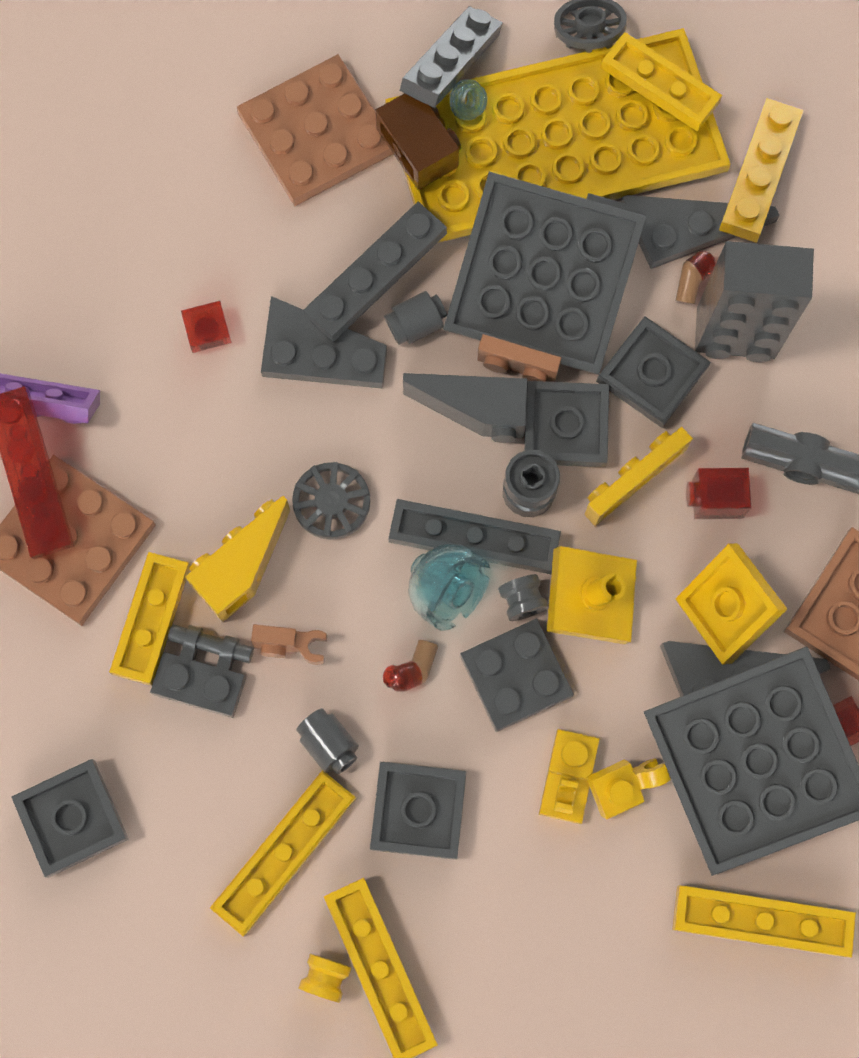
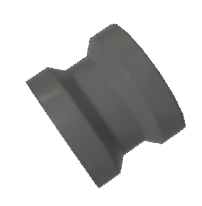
M532 574L516 578L498 588L500 596L507 600L509 608L506 613L509 621L525 619L548 609L549 605L546 598L542 597L538 590L540 585L538 575Z

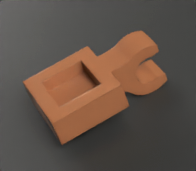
M253 624L251 642L255 649H261V655L285 658L286 652L297 653L298 651L302 654L304 660L310 664L320 665L324 663V655L312 654L309 651V646L314 641L327 642V634L320 630L300 632L293 628Z

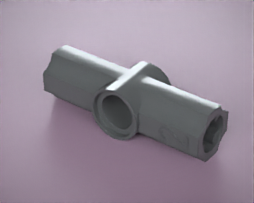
M752 423L742 449L741 459L784 471L786 478L797 483L808 485L824 483L859 494V454L830 446V442L826 438L817 434L798 432L793 435L756 423Z

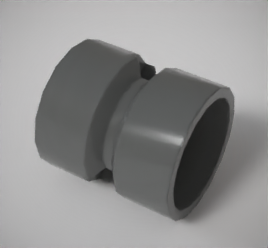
M526 450L518 453L510 460L505 471L502 496L506 505L513 513L522 517H535L543 514L551 507L560 483V471L557 463L550 455L540 450Z

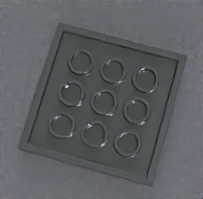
M489 171L443 330L480 341L482 335L485 334L561 357L560 364L599 375L647 216Z
M807 646L644 711L711 876L859 821V765Z

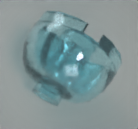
M440 545L426 554H421L411 566L408 594L414 610L425 621L440 631L451 630L456 627L450 621L454 620L460 612H462L463 617L467 618L481 601L490 579L484 574L485 568L490 569V564L475 552L462 545Z

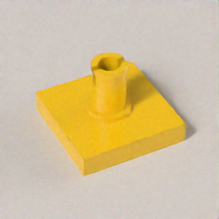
M728 543L675 598L722 665L732 664L787 610L786 606L738 543Z
M563 546L553 549L547 632L619 644L630 643L632 638L637 560Z

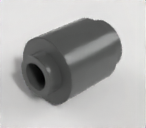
M424 291L392 307V312L384 316L394 339L400 345L406 341L411 344L443 328L442 319L447 317V313L437 294L430 297L428 292Z
M323 708L318 709L305 718L297 727L296 731L301 736L300 743L325 773L334 770L337 774H340L357 760V756L354 753L359 745L334 714H327Z

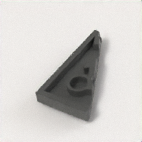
M634 195L622 197L621 203L635 206L634 213L647 216L639 245L650 269L737 237L719 230L728 203ZM770 206L764 226L777 222L780 215L776 207Z
M667 641L660 645L680 697L786 655L745 650L732 664L722 665L708 645ZM813 658L819 674L831 669L827 659Z

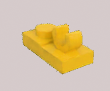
M557 729L538 815L582 824L590 787L586 777L593 773L600 738Z

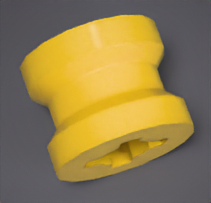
M310 953L307 961L310 968L307 977L301 979L298 989L340 1003L343 995L340 987L343 979L349 976L352 967Z

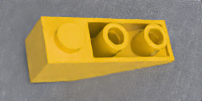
M281 496L275 502L271 499L262 504L254 513L255 519L244 528L238 526L231 530L223 538V546L211 556L209 553L203 554L189 567L191 572L185 576L187 581L222 622L246 604L257 592L290 513L288 501L284 496Z

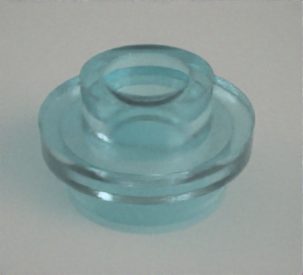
M463 79L457 82L452 88L449 97L452 113L462 120H472L481 115L486 109L488 101L485 89L477 81L471 79Z

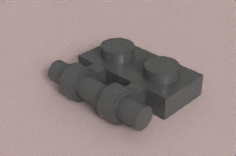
M173 624L168 634V641L182 644V651L180 656L163 652L150 693L158 697L234 718L246 677L243 674L232 672L231 669L234 660L250 663L254 647L240 644L238 638L226 635L223 639L203 633V628L193 625L184 628ZM198 649L219 655L217 666L195 661Z

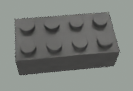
M726 241L697 306L695 351L697 353H706L707 357L714 359H724L730 355L743 356L751 362H766L770 359H775L812 299L814 249Z

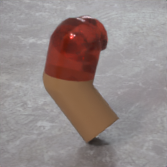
M700 251L683 263L675 301L695 304L699 284L712 274L716 265L715 258L710 252Z
M418 640L411 661L398 666L390 665L384 670L382 676L384 684L397 692H405L424 684L428 679L438 646L429 641Z

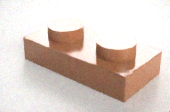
M483 334L478 347L477 361L483 362L485 368L497 373H506L507 370L523 374L522 378H527V381L555 382L561 357Z

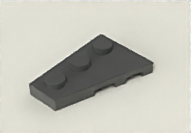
M271 296L261 367L262 377L383 389L387 345L350 329H347L332 342L304 315L303 309Z

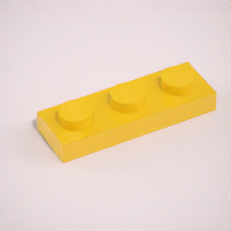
M626 32L622 34L602 59L601 69L697 132L721 101L722 95Z
M682 426L672 435L668 431L663 432L649 445L651 452L642 460H639L637 456L633 457L618 471V474L621 476L610 486L604 482L587 497L590 503L584 515L594 526H597L682 455L689 447L693 438Z
M148 552L112 661L110 674L146 685H153L187 580L185 576L190 571L189 562Z

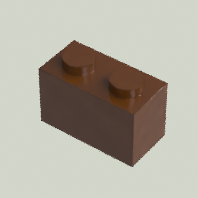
M404 93L375 109L377 131L417 190L458 168L459 150H461L460 141L451 128L445 129L439 120L440 114L437 107L434 108Z

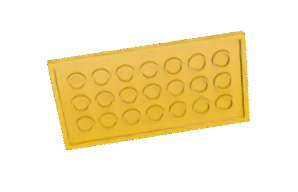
M684 28L637 39L702 82ZM603 47L593 49L589 53L585 51L457 82L436 107L440 114L439 120L445 129L451 128L460 141L461 150H459L458 168L420 190H417L405 170L404 173L413 204L415 205L417 202H420L447 227V234L439 241L443 242L471 235L489 171L585 199L588 193L611 200L728 172L731 164L714 114L712 112L697 132L601 69L602 59L612 48L607 49ZM397 97L385 99V104Z

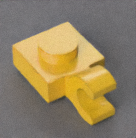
M655 758L647 760L635 768H632L631 763L623 759L586 777L600 815L606 820L645 802L641 792L642 789L655 788L671 780L666 765L664 763L659 765Z

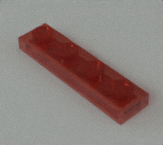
M23 386L1 393L0 454L31 558L37 559L75 547L30 391Z

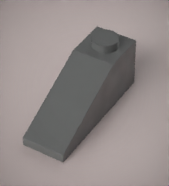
M403 373V395L483 437H491L493 441L500 443L514 442L516 438L524 437L527 378Z

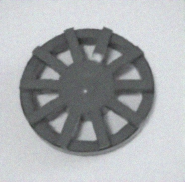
M571 0L562 5L554 17L556 38H559L570 49L572 47L586 49L588 53L592 52V49L603 47L608 49L612 47L613 43L625 32L627 26V17L624 9L613 0ZM570 12L575 17V20L564 17ZM612 13H614L618 17L615 19L606 20V18ZM561 25L570 26L572 28L562 29ZM619 25L617 29L609 28L610 26Z
M338 462L323 463L312 466L297 481L292 497L293 509L300 525L310 534L323 539H339L354 533L364 523L370 509V493L365 480L357 470ZM331 471L330 483L326 484L320 475L321 472ZM338 471L349 475L340 485L336 484ZM313 476L320 486L318 490L306 485L307 481ZM353 480L361 487L360 490L347 493L345 491ZM301 491L315 496L314 500L299 502ZM364 497L362 508L348 503L349 499ZM316 506L317 510L306 520L301 513V509ZM346 510L359 515L352 524H349L344 515ZM321 515L325 517L324 530H320L312 525ZM339 518L344 529L331 531L332 519Z

